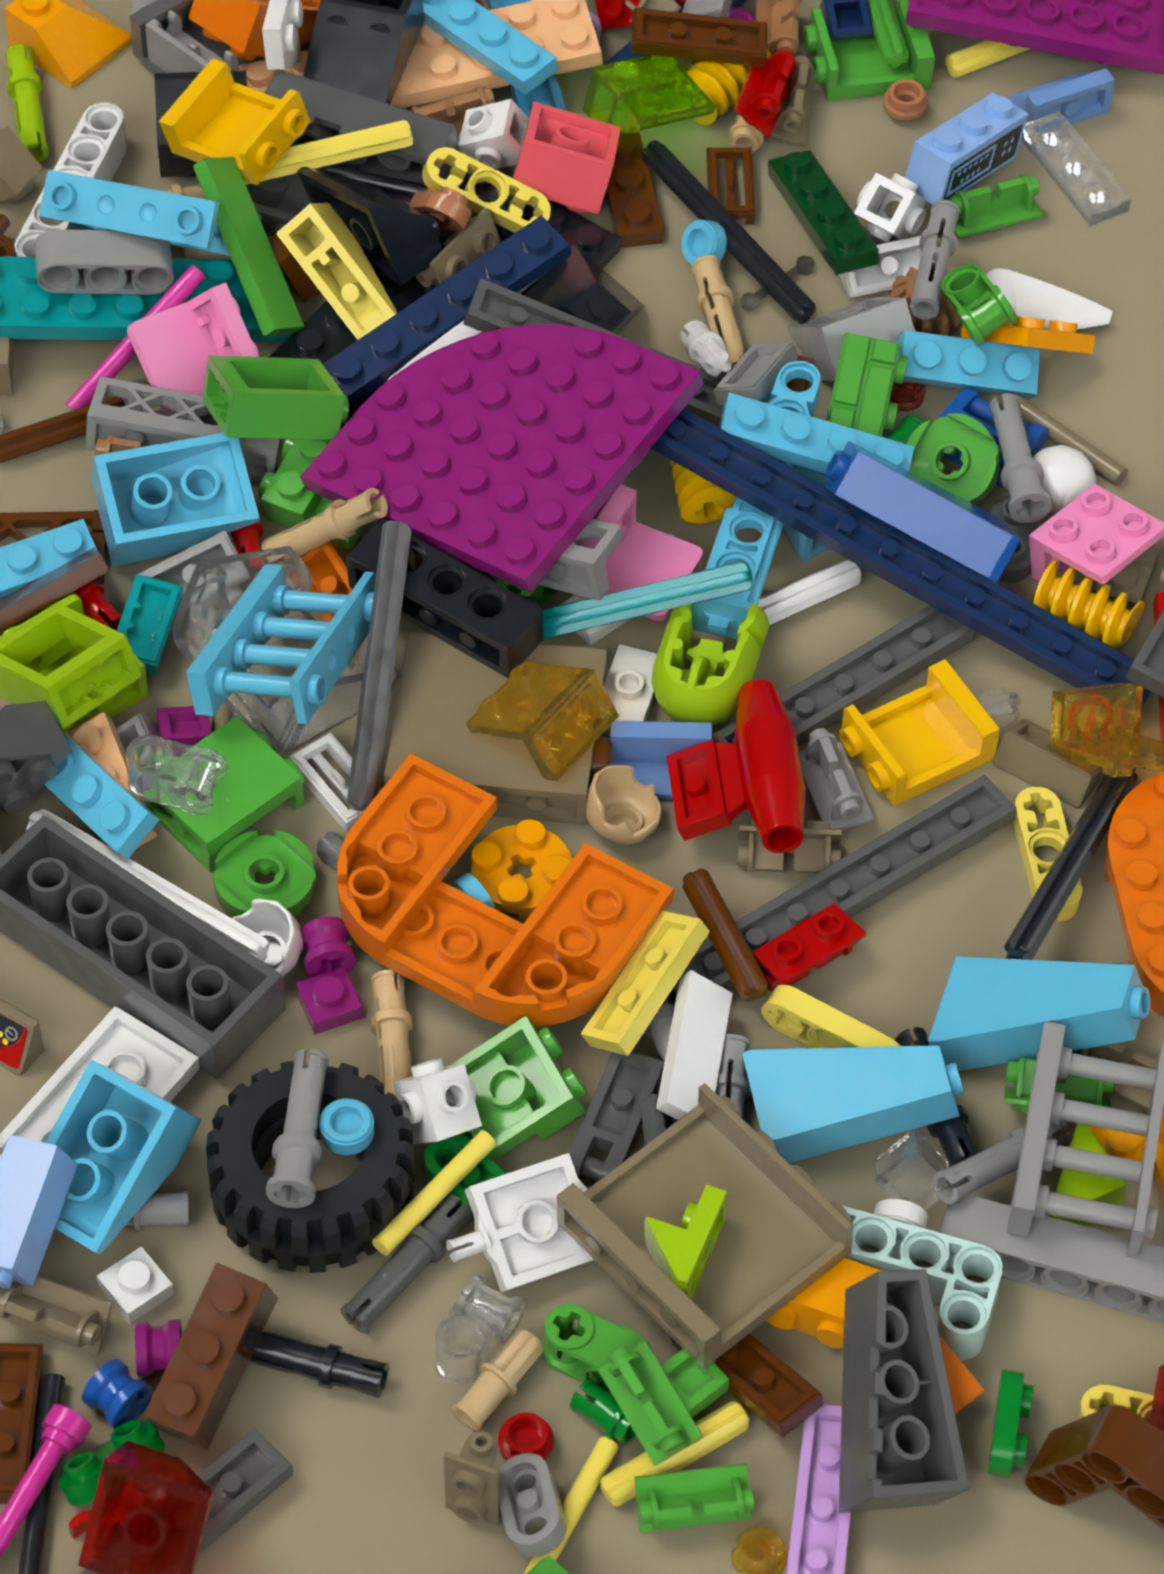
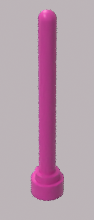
M54 1404L41 1424L44 1429L41 1439L44 1443L0 1515V1559L62 1455L70 1454L74 1447L80 1448L92 1428L89 1421L70 1408Z

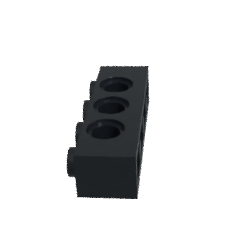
M382 518L346 556L350 588L353 589L365 571L374 572L376 578L382 526L387 520ZM411 533L401 617L504 677L509 678L544 640L543 609L538 607L531 598L513 593L499 585L489 574L484 572L478 573L459 562L450 554L434 548Z

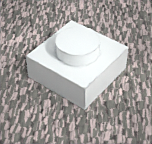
M142 1246L96 1276L98 1287L110 1302L113 1303L129 1325L174 1295L172 1282Z

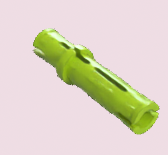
M17 44L9 47L5 52L9 72V81L7 80L6 82L7 95L12 99L14 105L18 139L38 162H42L49 155L39 93L41 94L43 91L40 77L35 72L32 48L27 46L25 58L24 44Z

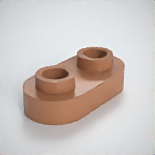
M444 187L442 192L433 189L415 192L409 203V206L418 212L431 215L437 222L440 230L444 232L464 230L472 215V211L466 206L469 200L461 193L448 187Z

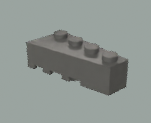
M277 69L265 91V94L278 99H282L289 89L300 92L311 122L303 134L293 142V145L400 120L408 121L413 137V145L411 147L336 164V166L425 184L422 171L433 151L448 147L460 152L455 125L280 69ZM443 163L439 168L438 176L446 180L450 175L451 166Z
M926 1269L878 1271L845 1289L839 1513L936 1505L970 1490Z

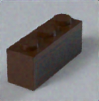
M216 1262L144 1414V1417L151 1423H154L157 1429L208 1450L278 1301V1297L267 1283Z

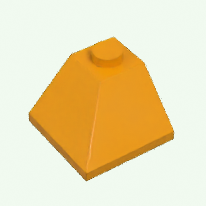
M14 0L4 8L9 47L24 44L25 58V49L27 46L31 47L34 53V64L71 89L132 44L131 33L81 0Z

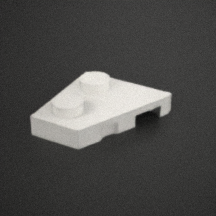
M301 0L269 1L262 28L267 70L287 69L301 61L298 28H301L303 23Z

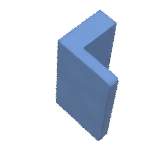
M1107 68L1090 74L1082 71L1012 94L1008 99L1015 106L1029 113L1024 129L1033 138L1110 112L1115 79Z
M611 721L610 743H612L610 765H628L633 767L635 779L642 785L653 784L656 790L655 795L659 800L673 801L666 756L712 740V723Z

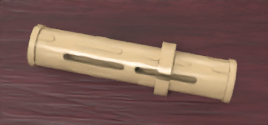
M705 255L697 258L691 265L699 291L697 304L701 313L706 315L710 331L717 333L723 339L725 350L729 354L727 360L731 363L732 369L746 353L732 308L735 298L731 288L725 284L720 260H717V257L714 255ZM721 371L722 377H725L728 374Z
M369 488L346 501L341 499L335 500L327 505L328 508L324 512L265 538L261 545L263 556L268 560L279 554L280 556L272 559L269 564L283 565L285 562L336 538L343 540L356 534L355 531L359 527L385 517L388 511L387 501L384 495L370 501L371 498L377 496L380 492L376 488Z
M388 969L378 971L371 977L375 1016L372 1015L370 1021L371 1032L376 1035L378 1044L380 1081L384 1083L385 1094L390 1092L397 1097L393 1082L412 1076L408 1031L412 1030V1015L406 1009L404 976L399 973L395 974V971Z

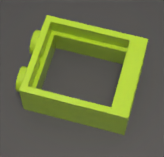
M60 603L0 642V697L13 704L46 701L59 728L63 730L142 677L125 634ZM74 649L80 652V654L47 676L38 673ZM37 658V662L32 665L31 661ZM92 683L93 688L87 693V687Z

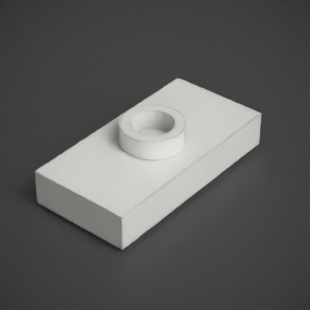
M619 644L603 686L597 728L598 733L610 735L611 721L647 720L655 698L651 679L657 653Z

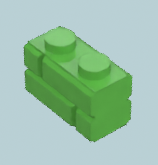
M844 333L826 421L882 437L883 429L893 430L898 403L890 402V395L893 383H903L908 356L899 355L901 344L852 333Z

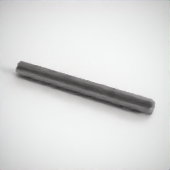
M387 521L382 526L347 795L348 806L357 811H364L376 797L379 790L411 539L410 527H408L407 523L401 521Z

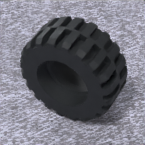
M294 1060L280 1063L281 1069L270 1073L268 1068H265L251 1076L252 1084L247 1087L243 1083L239 1084L228 1094L229 1106L223 1104L218 1108L212 1119L213 1130L207 1134L206 1163L210 1196L213 1200V1208L219 1224L226 1226L227 1236L237 1247L244 1248L248 1244L249 1255L262 1263H268L270 1258L277 1260L278 1269L295 1272L297 1266H309L310 1273L326 1272V1265L339 1262L340 1268L356 1264L357 1254L364 1251L370 1256L378 1251L374 1247L372 1240L413 1199V1184L415 1183L413 1136L409 1119L403 1116V1106L395 1094L390 1092L385 1094L384 1083L373 1075L367 1074L363 1079L359 1077L357 1067L346 1063H341L339 1068L328 1065L319 1118L324 1108L336 1100L349 1098L361 1101L369 1107L373 1114L374 1137L371 1144L365 1150L354 1154L361 1163L347 1179L330 1188L316 1191L315 1200L306 1207L286 1208L273 1203L266 1196V1184L269 1178L261 1170L272 1156L273 1143L284 1131ZM318 1120L317 1133H316V1139H317V1140H321V1138H320V1130H319V1120Z

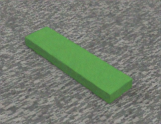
M235 158L202 159L193 165L194 171L206 199L220 202L216 220L219 231L263 336L295 333L303 328L304 324Z

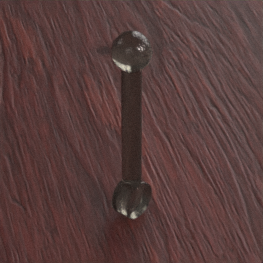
M800 256L796 261V266L787 271L786 274L791 279L799 274L809 275L814 270L815 262L809 256ZM762 287L754 293H745L740 298V306L747 311L756 308L758 301L767 296L768 292Z

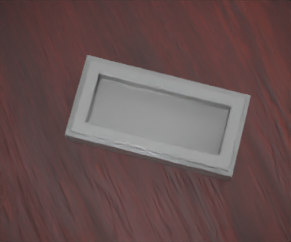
M794 343L753 344L713 390L717 405H724L729 392L762 401L774 387L781 368L787 363L798 359Z

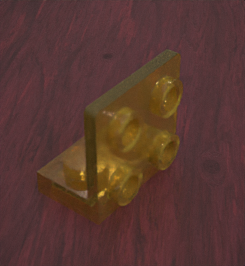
M527 661L515 667L511 671L509 679L493 695L480 703L478 711L466 722V725L471 733L522 740L543 778L559 781L619 717V714L594 669Z
M1124 682L1052 691L1050 751L1069 756V763L1074 765L1102 767V773L1108 776H1131L1134 768L1157 772L1164 771V742L1140 735L1143 685Z

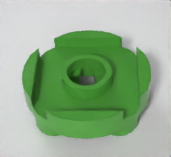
M959 413L947 414L948 416L939 417L935 420L930 419L922 423L912 433L907 442V445L914 446L909 472L974 505L982 501L997 482L1002 460L1001 449L996 444L992 433L976 419ZM956 450L961 451L960 460L963 463L959 471L953 470L950 475L944 474L946 466L941 462L943 455L952 456Z
M258 830L245 832L231 839L217 854L213 876L215 894L219 904L232 917L247 912L252 907V900L258 898L278 901L295 917L308 906L316 894L317 882L313 855L309 848L292 834L275 830V836H258ZM259 871L264 875L272 871L276 873L274 881L267 884L257 883L254 874Z

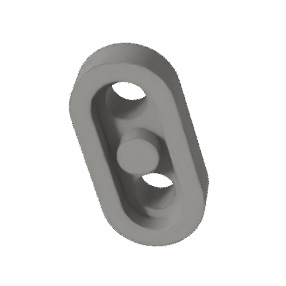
M532 1453L516 1455L499 1468L501 1514L506 1533L515 1549L527 1557H540L555 1550L563 1541L566 1534V1521L555 1478L545 1460L539 1455Z

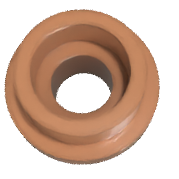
M902 79L894 82L889 90H887L884 95L883 106L891 117L902 121H912L926 113L928 109V96L920 83L910 79Z

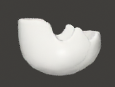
M1058 445L1044 448L1033 456L1042 465L1045 476L1042 487L1051 498L1052 508L1050 513L1059 512L1092 484H1096L1094 467L1082 451L1067 445Z
M254 899L252 900V907L247 912L232 917L233 920L268 940L270 947L266 953L267 957L263 961L264 963L282 974V976H285L296 966L304 946L298 921L282 904L273 900Z

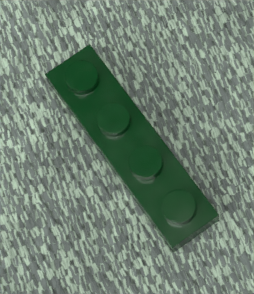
M811 150L791 152L786 156L768 160V176L835 275L879 264L878 247Z

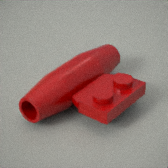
M763 679L752 680L744 684L738 694L735 743H718L712 739L666 756L677 829L684 841L732 825V820L748 808L763 846L773 853H787L798 848L804 836L806 789L796 733L775 684Z

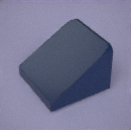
M868 0L821 1L819 8L822 10L831 41L873 36L874 32Z

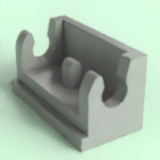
M172 10L168 12L169 25L165 31L161 23L155 18L145 24L148 60L166 73L201 72L212 58L227 63L230 71H239L236 55L226 50L224 53L225 60L220 58L182 31L181 17Z

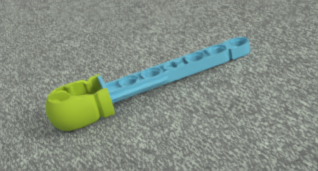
M805 361L787 363L777 375L769 404L813 417L820 398V373L813 364ZM803 378L808 380L812 386L806 391L795 392L790 390L786 384L793 379ZM787 462L784 463L788 467L796 470L797 465L790 464ZM738 497L735 499L733 508L725 510L705 570L742 561L746 562L752 572L753 588L746 592L672 609L653 665L651 683L659 706L671 719L678 722L712 723L713 726L727 721L737 712L740 688L747 682L752 681L760 652L770 627L767 615L758 606V601L784 523ZM745 528L756 529L762 534L759 540L752 543H744L738 540L735 535L738 531ZM692 630L737 639V645L735 650H727L724 653L723 642L701 638L697 646L690 648L693 641ZM684 653H686V659L692 662L690 669H684ZM718 668H724L723 677L716 676Z

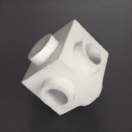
M512 99L466 110L462 131L459 136V148L465 155L495 170L516 165L529 118Z
M876 172L872 181L867 182L861 190L854 214L868 222L865 227L866 232L888 243L891 236L903 240L907 238L909 233L914 235L918 231L926 215V210L923 209L926 201L915 193L919 186L896 173H894L890 180ZM899 204L891 219L889 216L891 206Z
M441 1058L433 1059L411 1066L413 1076L393 1082L397 1099L403 1106V1116L408 1118L410 1122L413 1144L438 1142L482 1126L475 1103L476 1088L471 1077L467 1074L465 1064L443 1066Z

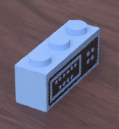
M993 92L916 140L905 178L917 184L919 187L915 193L931 204L954 197L956 191H966L1016 158L1029 113L1015 106L1009 99L998 96Z

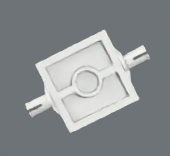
M567 1153L466 1188L465 1192L475 1218V1232L446 1241L448 1251L465 1245L469 1246L449 1254L451 1260L455 1263L458 1260L483 1252L484 1256L491 1263L501 1293L595 1261L557 1223V1195L572 1183L582 1192L587 1190L577 1177L570 1154Z

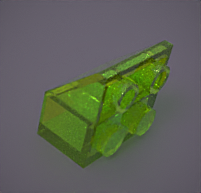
M646 55L594 67L582 110L589 118L621 127V135L713 114L716 106L674 57Z

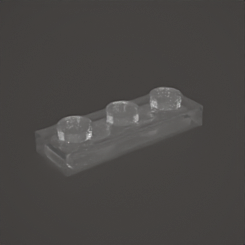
M1060 111L1026 123L1021 141L1089 226L1129 211L1131 198Z

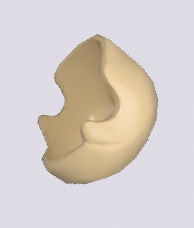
M609 765L594 774L587 794L585 813L589 825L599 835L617 844L631 845L643 842L656 832L663 810L658 797L655 795V786L653 784L642 785L635 779L634 769L631 766Z

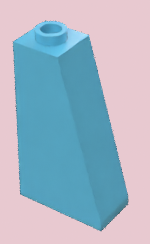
M956 956L928 1042L930 1046L939 1045L945 1065L956 1062L959 1072L1008 1063V1061H1018L1019 1057L1036 1058L1044 1021L1066 1025L1062 1046L1071 1047L1072 1051L1131 1041L1136 1038L1141 1019L1147 1018L1149 1014L1150 993L1147 987H1143L1135 965Z
M939 1045L754 1049L742 1052L760 1129L772 1139L778 1153L788 1163L960 1116L954 1097L964 1094L956 1062L945 1065Z

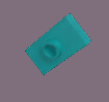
M136 574L117 631L127 636L133 653L145 665L146 673L157 675L183 597L184 586Z

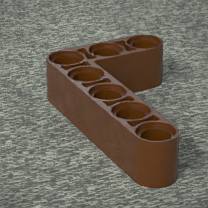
M1108 1406L1052 1430L1025 1475L1024 1483L1035 1496L1057 1506H1065L1111 1488L1164 1530V1434L1136 1412L1122 1406Z

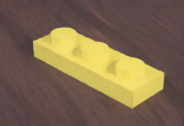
M662 910L581 1032V1035L591 1047L626 1056L630 1055L710 931L701 919Z

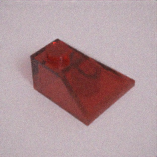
M127 1440L103 1461L78 1566L101 1574H194L214 1491L181 1458Z

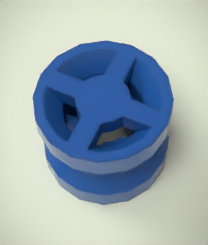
M114 1359L104 1364L90 1378L83 1390L82 1402L94 1411L101 1410L105 1414L106 1423L113 1429H116L120 1425L131 1420H137L151 1401L153 1389L142 1379L134 1380L129 1375V1367L121 1360Z

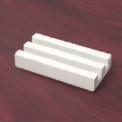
M330 732L290 755L289 758L302 771L305 779L304 784L344 831L348 833L364 811L348 810L307 762L309 759L347 804L349 786L339 772L321 755V752L326 750L349 778L352 756Z

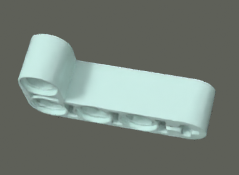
M843 1206L853 1222L852 1250L845 1258L882 1271L926 1269L933 1304L940 1305L937 1321L939 1335L960 1360L971 1359L980 1353L998 1297L1003 1267L1000 1256L992 1248L979 1243ZM872 1246L879 1249L880 1252L868 1253L861 1250L860 1247ZM926 1261L932 1264V1267L922 1268L914 1265L912 1262ZM971 1275L979 1276L983 1278L985 1282H972L968 1280L966 1277ZM957 1321L965 1322L973 1328L959 1329L951 1323Z

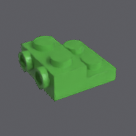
M285 440L281 451L283 462L276 473L267 472L259 486L258 493L267 520L290 528L324 512L328 508L327 505L333 502L305 489L300 478L301 474L331 440ZM367 524L359 527L355 531L356 534L343 540L336 538L332 541L340 547L352 550Z
M524 1016L451 1064H465L467 1074L475 1085V1103L482 1126L469 1131L473 1138L481 1130L486 1131L494 1138L496 1146L487 1154L493 1161L534 1134L542 1141L587 1112L580 1101V1098L588 1094L585 1086L572 1067L563 1071L556 1059L564 1053L557 1038L548 1026L539 1030L527 1016Z

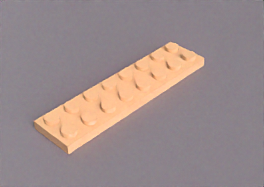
M533 0L489 10L557 58L558 70L551 76L603 65L601 49L586 0ZM424 24L390 105L403 109L440 101L475 90V87L478 86L494 89L511 84ZM309 50L301 51L300 62L287 69L280 70L303 77ZM266 59L238 65L239 71H246L247 87L265 93L277 69L267 70Z

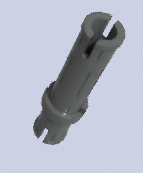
M448 1194L424 1223L414 1228L406 1237L407 1241L347 1304L341 1307L340 1312L349 1324L357 1317L359 1322L354 1326L356 1330L366 1333L371 1328L370 1326L429 1263L436 1264L444 1256L446 1241L452 1240L474 1218L472 1210L465 1202L457 1210L455 1206L460 1201L459 1197Z

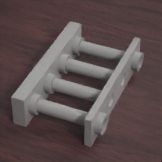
M1044 1021L1034 1069L1007 1233L1028 1237L1033 1217L1044 1218L1046 1213L1128 1229L1130 1233L1126 1256L1137 1258L1142 1239H1153L1158 1215V1207L1149 1206L1164 1106V1044L1161 1045L1155 1069L1074 1054L1071 1047L1062 1046L1066 1025ZM1069 1074L1151 1090L1148 1114L1064 1099L1065 1093L1055 1091L1057 1078L1067 1079ZM1060 1120L1144 1136L1141 1160L1137 1161L1057 1145V1139L1047 1137L1049 1123L1059 1125ZM1052 1166L1136 1182L1134 1206L1130 1208L1049 1192V1186L1039 1184L1041 1170L1051 1171Z

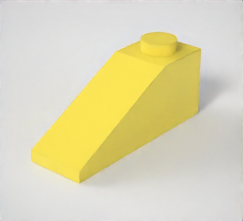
M329 203L309 204L276 233L357 340L397 314L395 307L357 239Z

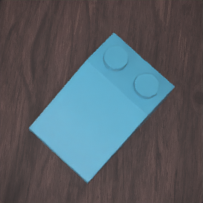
M224 433L100 454L95 455L93 458L91 483L112 567L159 559L192 547L224 530L230 533L259 522V514L239 438L226 437Z
M90 1060L45 1142L58 1146L78 1164L54 1229L101 1255L176 1168L202 1119L126 1076L96 1061Z

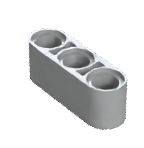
M55 229L41 233L34 243L38 285L43 290L51 293L153 295L167 291L174 282L170 241L113 230Z

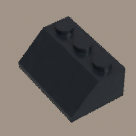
M306 166L297 171L311 204L329 203L357 239L373 270L394 282L403 285L430 266L429 263L443 250L438 239L441 236V230L437 222L428 213L422 214L411 208L405 201H397L386 195L380 188L374 189L354 178Z

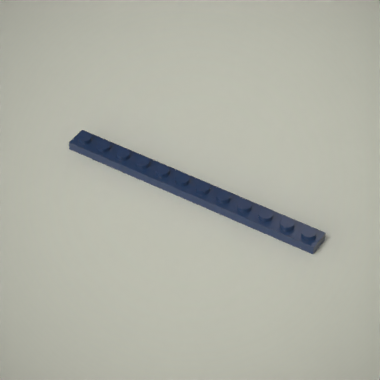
M683 408L651 447L652 450L1079 690L1102 696L1107 700L1111 708L1133 720L1151 691L1125 679L1134 661L1130 657L980 573L834 495L830 489Z

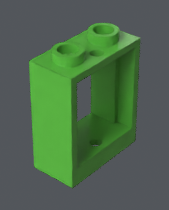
M208 355L202 400L226 437L332 440L340 431L341 423L344 424L347 421L349 413L348 398L319 359Z

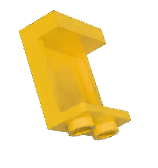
M214 58L211 59L159 120L172 153L197 163L204 158L234 157L243 180L254 185H258L267 173L277 165L279 159L293 142L303 134L311 122L300 92L289 89L282 99H278L235 83L228 64Z
M944 659L928 667L927 682L921 688L863 715L853 704L844 708L839 738L847 754L851 757L856 756L866 769V775L871 786L877 792H883L895 807L992 761L997 751L1000 729L950 664Z

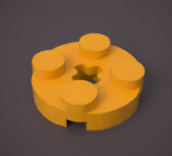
M526 819L517 825L497 829L477 843L472 849L471 874L485 888L496 910L518 914L519 920H527L571 862L572 857L565 843L557 835L545 830L544 825L539 821ZM525 865L531 867V877L524 878L521 874L511 876L509 873L513 871L515 866Z

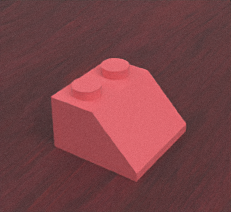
M533 102L513 179L539 191L547 200L563 204L571 211L599 214L613 169L621 127Z

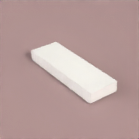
M692 970L682 975L679 980L656 1109L676 1120L681 1119L698 1106V1092L702 1084H707L716 1092L733 994Z

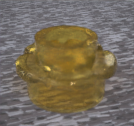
M763 1526L752 1527L742 1533L736 1540L737 1548H734L731 1553L735 1569L746 1574H781L788 1561V1555L783 1551V1540L774 1530ZM762 1552L765 1558L758 1560L754 1557V1554Z

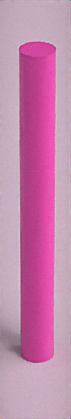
M191 265L143 318L182 304L206 276L197 267ZM128 335L65 403L69 409L73 411L90 405L99 377L114 379L136 355Z

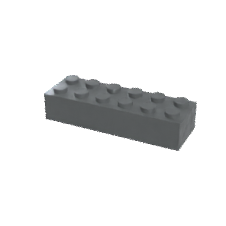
M45 815L0 857V931L112 1008L114 1006L120 1008L198 1056L200 1068L217 1080L285 1010L282 974Z

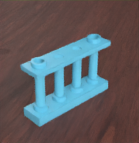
M48 170L39 213L41 217L81 224V227L92 230H113L170 241V245L230 256L216 221L220 202Z
M265 564L186 671L195 714L214 716L232 692L292 697L297 723L308 724L319 706L325 703L328 693L368 636L376 579L375 573L365 571L349 595L292 591L291 587L287 585L283 565ZM291 610L335 614L330 622L284 618ZM271 637L316 641L312 649L265 645ZM252 664L298 668L292 677L245 673Z

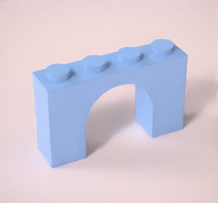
M13 1135L8 1137L0 1159V1288L10 1289L12 1282L31 1287L35 1283L78 1165L56 1145Z

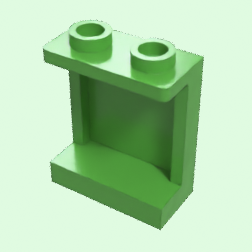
M908 0L897 1L896 16L907 47L909 60L906 64H901L895 70L890 69L888 63L883 62L875 34L870 37L831 41L821 8L811 9L810 25L803 28L804 47L807 53L813 52L814 81L816 84L822 83L827 101L885 95L894 82L902 79L914 80L920 83L924 90L931 89L935 55L927 30L905 24Z
M238 716L142 781L147 808L160 819L158 822L210 873L215 870L217 854L225 843L285 801L295 810L304 804L303 783L305 779L298 765L290 758L283 759L272 749L268 738L260 729L256 727L251 729Z

